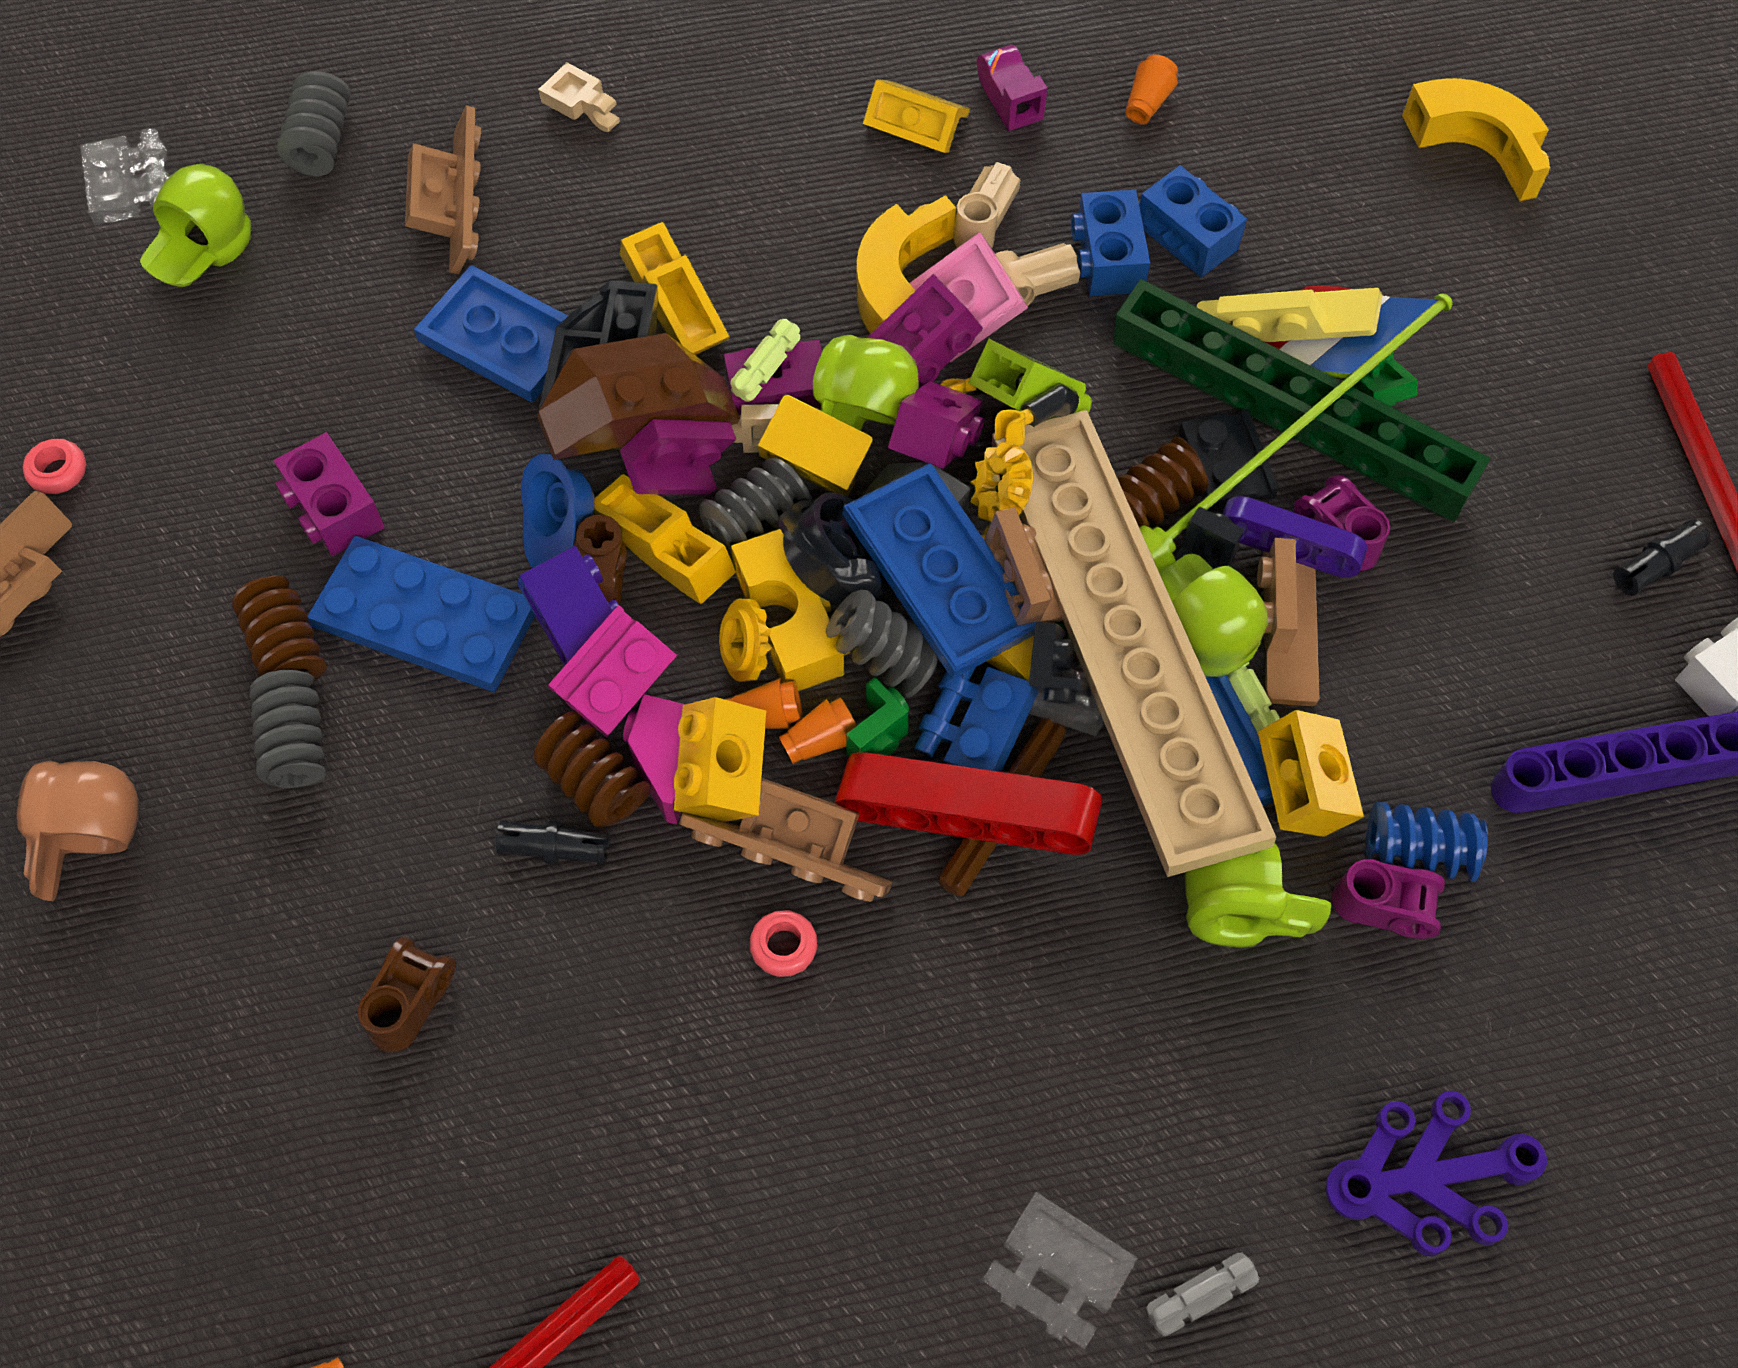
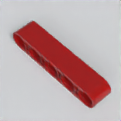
M857 752L848 757L834 804L859 812L858 821L1063 854L1082 855L1091 851L1103 798L1095 789L1078 783Z

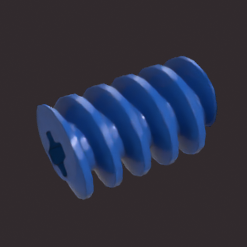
M1376 802L1372 806L1367 825L1365 840L1366 859H1371L1373 854H1379L1380 862L1392 864L1395 857H1400L1402 867L1413 869L1416 860L1419 859L1422 860L1424 870L1435 872L1438 863L1443 862L1448 879H1455L1460 865H1466L1468 881L1477 882L1487 854V823L1484 819L1479 821L1474 813H1463L1457 819L1451 810H1441L1435 817L1431 808L1420 807L1413 816L1409 805L1398 804L1391 813L1387 802Z

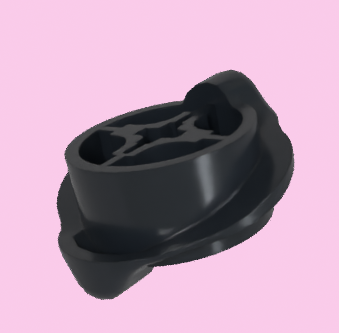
M830 492L822 494L815 501H799L789 511L784 512L779 517V527L784 534L783 547L786 558L799 579L811 591L827 601L841 604L852 592L860 589L868 590L874 598H878L887 591L890 585L842 515L844 505L854 500L843 494Z

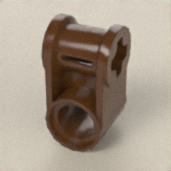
M604 514L592 515L579 524L574 546L577 547L582 557L589 554L598 566L603 577V582L598 584L607 602L616 600L620 605L623 576L627 561V549L622 541V531L618 522L612 517Z
M405 936L399 938L394 943L383 962L381 970L358 1006V1019L373 1045L382 1051L391 1053L401 1051L412 1044L433 1007L443 997L452 981L456 968V961L453 958L445 955L439 959L416 948L415 942ZM395 1010L402 1012L395 1024L384 1028L376 1027L378 1020L383 1014Z

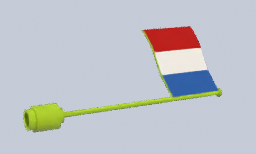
M1306 286L1302 290L1327 292L1353 289L1337 286ZM1438 294L1435 296V299L1383 296L1376 333L1371 336L1265 342L1334 378H1345V380L1168 531L1165 532L1159 527H1155L1152 530L1145 525L1139 528L1158 571L1160 572L1176 562L1173 555L1176 546L1172 539L1188 527L1191 518L1199 506L1208 510L1440 311H1449L1452 307L1451 297L1447 294Z

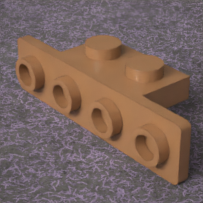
M467 105L454 130L453 154L413 143L408 154L405 226L449 237V273L458 275L466 260L474 259L479 239L478 233L472 232V224H474L479 210V197L473 196V188L477 184L480 173V162L474 160V153H476L479 146L481 127L475 125V108Z
M34 491L0 524V637L12 628L15 618L31 602L40 599L49 591L52 581L62 572L44 554L72 527V523L44 493Z
M1275 538L1270 552L1263 551V557L1259 560L1257 584L1259 588H1264V604L1267 608L1268 626L1264 632L1265 692L1272 704L1316 706L1320 699L1316 570L1296 563L1295 539Z
M761 778L759 816L742 819L740 826L687 813H682L679 822L680 825L693 829L691 837L699 842L721 847L723 841L743 847L741 856L766 865H771L773 859L792 865L791 873L801 879L822 883L823 877L844 884L842 892L860 900L872 902L874 895L884 897L890 892L893 883L888 879L843 864L860 815L859 812Z

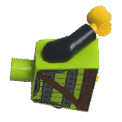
M988 339L974 371L968 373L967 379H946L940 384L964 394L974 391L976 395L985 392L1016 409L1002 410L997 413L995 419V440L1006 438V443L1018 446L1023 445L1025 442V425L1029 424L1034 427L1045 420L1064 417L1087 410L1089 413L1092 403L1091 397L1085 394V383L992 339Z

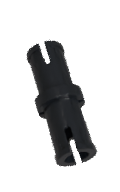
M1689 519L1665 538H1654L1643 547V552L1614 570L1613 578L1616 585L1619 586L1629 578L1634 577L1632 579L1633 582L1621 590L1629 596H1634L1660 576H1671L1680 569L1682 561L1710 544L1711 536L1708 529L1705 528L1690 538L1692 536L1691 533L1703 524L1698 520Z
M501 820L497 830L503 832L502 835H496V852L499 855L513 854L543 857L545 863L557 864L559 859L593 862L600 865H605L607 862L608 853H604V850H609V830L598 831L563 827L561 821L551 820L547 825Z

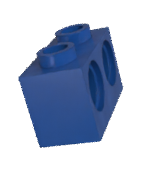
M1181 165L1141 195L1139 207L1144 231L1199 277L1205 276L1239 249L1247 218L1234 205L1227 203L1209 189L1203 180L1193 176Z
M1136 190L1081 193L1078 213L1071 214L1072 240L1080 241L1081 249L1077 252V263L1080 270L1079 278H1086L1089 296L1130 294L1140 279L1147 281L1150 267Z

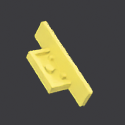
M1379 288L1327 292L1300 290L1219 297V300L1200 301L1197 304V308L1263 342L1371 336L1376 333L1383 296Z

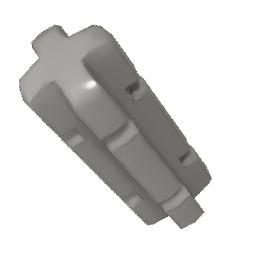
M1236 1253L1221 1262L1222 1269L1219 1271L1213 1266L1173 1289L1175 1296L1169 1298L1167 1294H1164L1153 1300L1146 1307L1152 1325L1162 1336H1168L1185 1326L1183 1321L1185 1318L1189 1317L1191 1322L1231 1300L1233 1298L1232 1291L1237 1290L1240 1295L1254 1287L1259 1282V1276L1252 1261L1243 1253Z

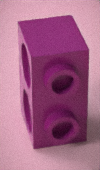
M327 432L273 460L282 479L274 484L289 509L297 505L300 507L304 515L297 519L312 544L321 540L332 557L347 549L354 535L365 539L385 528L373 499ZM342 512L339 515L332 516L335 513Z

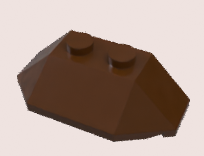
M667 333L573 349L537 415L553 460L623 447L652 419L730 422L731 425L738 424L740 421V416L723 376Z

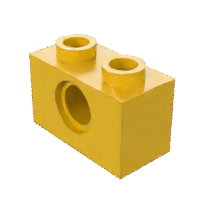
M717 697L683 705L682 717L678 725L680 742L678 766L674 776V811L724 822L759 816L766 710Z
M1295 710L1258 731L1281 830L1326 837L1364 818L1340 720Z

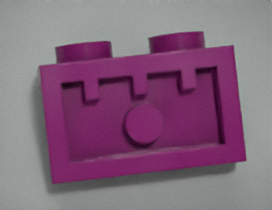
M932 274L867 338L886 340L901 345L916 362L919 389L927 382H933L939 375L940 370L958 353L968 349L983 327L963 303Z
M652 419L620 449V453L633 489L637 494L709 495L717 488L709 465L720 459L721 453L736 440L730 422Z

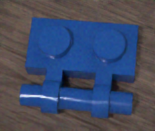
M976 667L954 679L950 677L948 672H945L938 685L942 691L931 714H924L918 727L922 733L914 750L924 756L933 758L940 741L951 745L944 759L947 764L1002 772L1039 692L1029 686V681L990 667L987 668L980 685L969 682ZM961 699L971 704L960 727L949 723Z

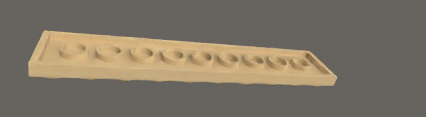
M1084 410L1064 417L1045 420L1034 427L1025 425V442L1020 447L1024 449L1030 458L1033 469V486L1029 501L1020 516L1024 525L1032 526L1036 530L1035 540L1063 616L1062 620L1070 639L1073 641V647L1167 877L1273 847L1276 840L1274 830L1088 411ZM995 433L992 434V447H997L1000 442L1006 443V438L995 440Z

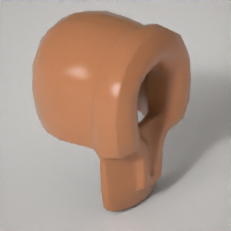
M49 760L38 762L26 773L18 800L17 825L21 834L26 838L27 847L23 874L29 880L30 892L33 896L46 901L55 900L65 854H108L122 852L128 848L134 837L138 822L139 799L134 784L125 772L115 766L96 761L57 763Z

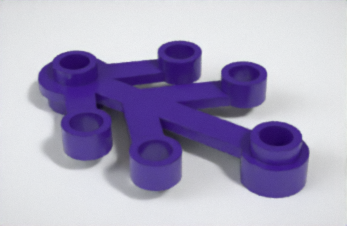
M1447 1091L1442 1093L1432 1103V1118L1404 1168L1380 1172L1395 1141L1406 1137L1415 1126V1115L1412 1109L1403 1102L1393 1101L1386 1104L1378 1112L1376 1117L1377 1128L1359 1160L1343 1161L1331 1170L1326 1180V1196L1333 1209L1343 1217L1351 1220H1364L1374 1216L1411 1240L1413 1247L1420 1254L1436 1256L1446 1250L1451 1243L1452 1235L1449 1226L1438 1217L1430 1216L1421 1220L1389 1196L1411 1193L1467 1229L1470 1237L1478 1244L1485 1246L1493 1245L1507 1234L1508 1221L1504 1213L1494 1206H1482L1479 1208L1447 1188L1446 1185L1498 1175L1511 1184L1526 1185L1543 1174L1547 1166V1155L1543 1146L1535 1138L1525 1134H1515L1503 1141L1494 1151L1436 1161L1452 1131L1464 1124L1471 1113L1470 1104L1465 1096L1456 1091ZM1443 1102L1453 1103L1459 1110L1458 1119H1450L1443 1113ZM1387 1113H1398L1404 1120V1129L1397 1130L1392 1128L1387 1122ZM1516 1148H1524L1531 1154L1533 1159L1532 1166H1525L1518 1161ZM1350 1179H1357L1364 1184L1366 1188L1365 1198H1356L1349 1192L1348 1181ZM1480 1216H1487L1493 1220L1496 1225L1494 1236L1487 1235L1480 1229L1478 1223ZM1423 1227H1431L1438 1232L1440 1243L1437 1247L1430 1246L1424 1241L1422 1237Z

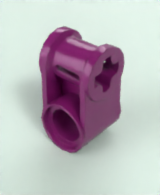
M1340 474L1332 475L1325 482L1324 488L1312 496L1305 495L1296 500L1294 503L1296 514L1352 532L1366 539L1364 541L1368 546V550L1360 571L1374 567L1380 558L1389 535V519L1369 502L1348 478Z
M1363 859L1355 862L1336 884L1332 893V904L1336 912L1349 922L1390 930L1410 938H1434L1439 935L1441 923L1436 919L1438 894L1444 891L1445 880L1439 874L1428 870L1408 869L1382 863L1374 859ZM1354 884L1365 886L1372 894L1373 900L1361 897L1356 892Z

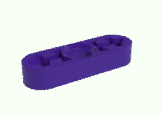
M1238 496L1229 499L1222 514L1231 519L1234 524L1245 529L1240 541L1241 544L1269 553L1275 538L1295 539L1296 563L1338 577H1353L1359 574L1368 550L1366 542L1352 532L1249 497Z

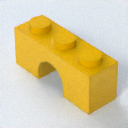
M781 529L731 545L732 559L736 570L735 575L746 599L756 600L760 608L779 605L788 608L794 613V616L787 622L770 628L771 632L768 636V643L771 650L769 655L779 678L783 682L795 680L798 691L844 676V655L850 654V652L841 654L837 651L836 643L840 634L832 638L827 637L826 628L830 621L827 613L831 612L830 601L821 598L811 591L795 574L784 552V534L781 532Z

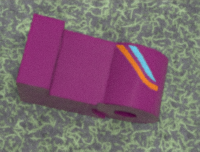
M1010 44L977 57V72L981 85L1007 131L1044 119L1047 86L1040 75L1033 77L1028 67L1024 65L1015 45ZM1025 102L1029 106L1026 112L1016 114L1017 104Z

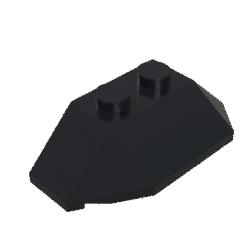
M609 280L599 289V294L584 302L556 327L539 405L540 408L573 349L656 335L657 284ZM623 447L612 448V449H613V450H620V449L623 448Z

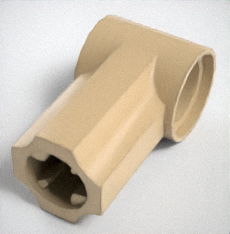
M999 162L990 167L985 166L970 193L964 195L958 201L954 230V243L957 248L979 232L985 237L990 247H993L996 230L1020 188V178L1013 173L1010 166Z
M1065 243L1020 257L1013 251H1001L995 254L1027 306L1030 305L1037 295L1079 282L1080 270L1078 268L1077 256L1070 244L1065 245Z

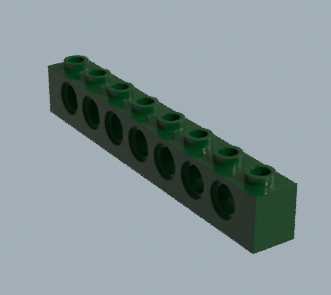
M1142 279L1139 280L1116 314L1114 345L1240 411L1248 409L1250 416L1282 433L1342 383L1336 378ZM1353 387L1292 437L1454 523L1476 488L1491 459Z

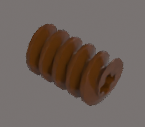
M1176 436L1170 443L1160 446L1156 453L1147 455L1141 464L1133 465L1126 474L1117 477L1139 528L1142 525L1149 527V522L1159 525L1165 519L1164 511L1168 514L1176 513L1179 509V501L1190 503L1194 498V491L1203 493L1209 487L1208 477L1196 451L1187 441Z
M272 575L260 577L246 583L235 593L232 608L238 617L239 627L243 634H245L244 640L251 651L250 656L257 667L258 677L278 670H297L314 676V681H316L326 672L327 665L324 659L319 657L321 649L317 641L312 640L314 631L311 625L306 623L308 616L304 608L300 607L302 600L297 591L289 589V581L285 576Z
M576 711L566 712L556 719L539 739L534 751L535 763L539 768L547 771L552 782L561 785V789L567 797L575 799L574 802L581 812L589 813L588 817L594 826L599 828L612 826L631 815L642 805L649 795L650 784L642 781L631 787L638 776L637 770L634 767H627L619 771L624 762L623 756L617 752L607 755L610 749V742L604 738L593 741L597 733L596 728L591 724L580 726L583 717Z

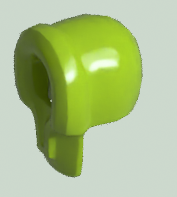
M201 163L182 167L173 173L164 182L154 201L153 212L160 225L157 237L141 257L140 263L156 279L172 286L186 287L197 280L211 265L221 267L234 261L251 240V220L245 213L243 197L232 178L214 166ZM196 225L208 240L207 245L195 243L187 237Z
M853 335L839 336L833 338L821 353L813 377V396L821 404L820 411L860 431L867 420L895 425L901 401L915 393L919 387L916 362L901 345L886 340L859 338Z
M1187 554L1159 572L1205 677H1222L1237 671L1254 657L1268 626L1267 608L1257 590L1243 575L1230 566L1212 569L1203 558L1196 554Z
M1275 843L1271 848L1187 871L1184 874L1188 903L1186 914L1188 926L1192 934L1210 944L1244 948L1256 946L1267 936L1303 937L1306 934H1313L1319 931L1326 924L1331 913V903L1327 900L1285 892L1282 886L1281 856Z

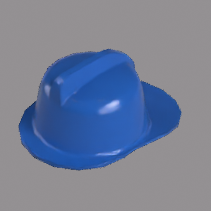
M539 454L530 459L524 469L521 481L523 542L525 555L530 566L534 568L573 547L579 524L592 516L595 509L594 494L591 485L583 473L579 470L567 469L561 460H553L551 454Z

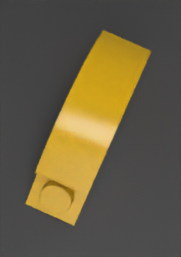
M1452 78L1413 84L1402 116L1418 148L1448 142H1461L1477 146L1491 154L1498 161L1519 201L1537 197L1551 168L1547 154L1540 149L1549 129L1529 105L1503 89L1474 80Z
M946 195L931 204L921 205L908 216L896 204L880 215L865 233L857 256V304L862 321L870 334L916 291L903 276L902 271L916 258L954 238L956 207Z

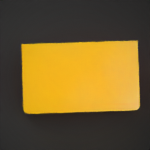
M876 80L863 124L940 152L948 153L959 118H967L970 109L893 81Z
M784 395L758 444V451L760 457L764 459L777 457L786 464H789L800 477L832 493L849 496L855 484L856 474L872 444V437L790 395Z

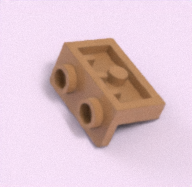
M1016 507L995 512L984 541L993 552L996 561H999L1005 570L1002 576L1004 582H1013L1019 592V595L1011 597L1007 590L1004 591L1017 626L1037 621L1043 623L1062 621L1063 616L1035 540L1036 530L1032 526L1022 525ZM1023 604V606H1022V608H1021V610H1020V609L1018 608V605Z

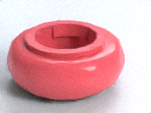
M50 439L40 442L28 452L22 469L25 480L34 490L44 494H59L69 491L80 482L85 474L87 464L84 453L75 443L65 439ZM57 460H66L59 470L52 473H44L45 468L50 463Z
M790 910L774 911L763 916L754 926L750 936V952L755 963L764 972L777 977L793 976L804 971L812 963L818 949L817 934L811 922L802 914ZM788 931L794 933L801 943L794 953L787 956H779L769 950V938L777 932Z

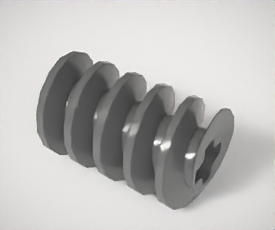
M309 71L299 75L293 81L277 150L286 165L297 172L319 177L327 175L333 170L334 158L338 150L337 145L341 137L340 131L343 129L344 117L348 108L347 103H349L351 95L348 85L342 79L321 71Z
M769 457L763 462L762 469L754 467L747 473V480L744 478L736 479L731 484V491L729 489H721L716 493L715 501L707 499L699 505V514L707 535L725 545L730 558H732L729 543L733 541L737 544L748 540L745 534L747 531H750L755 537L764 535L765 531L761 523L763 520L771 527L777 529L779 527V515L777 513L779 509L783 512L789 511L794 505V499L798 501H812V497L803 480L789 464H786L777 457Z
M860 589L846 597L835 610L826 628L827 637L832 638L840 634L836 643V649L839 653L846 654L853 650L852 661L855 664L863 665L869 661L868 672L872 676H879L884 673L883 681L888 687H894L900 683L899 693L906 698L915 695L934 673L939 660L915 624L907 623L904 616L900 613L891 612V609L885 602L875 601L874 596L868 590Z
M297 670L268 672L258 677L250 685L251 717L254 720L252 735L256 740L254 745V755L257 758L255 773L261 781L268 785L281 788L308 787L322 782L327 776V770L324 766L318 764L325 757L323 748L317 746L323 739V732L320 728L316 727L320 723L321 713L318 709L313 708L318 705L319 694L309 688L314 683L315 677L307 672Z

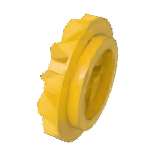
M1000 442L997 447L986 448L983 461L975 462L978 473L976 479L970 482L975 487L971 503L978 507V517L992 522L995 512L1016 507L1017 513L1020 515L1029 501L1033 486V469L1027 453L1018 445Z
M736 599L733 601L720 627L719 646L722 660L731 677L739 682L757 680L761 670L767 667L766 654L771 650L768 643L771 629L766 627V611L760 609L757 601L753 599Z

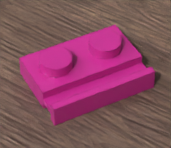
M618 605L547 687L607 737L677 655L638 621L633 620Z

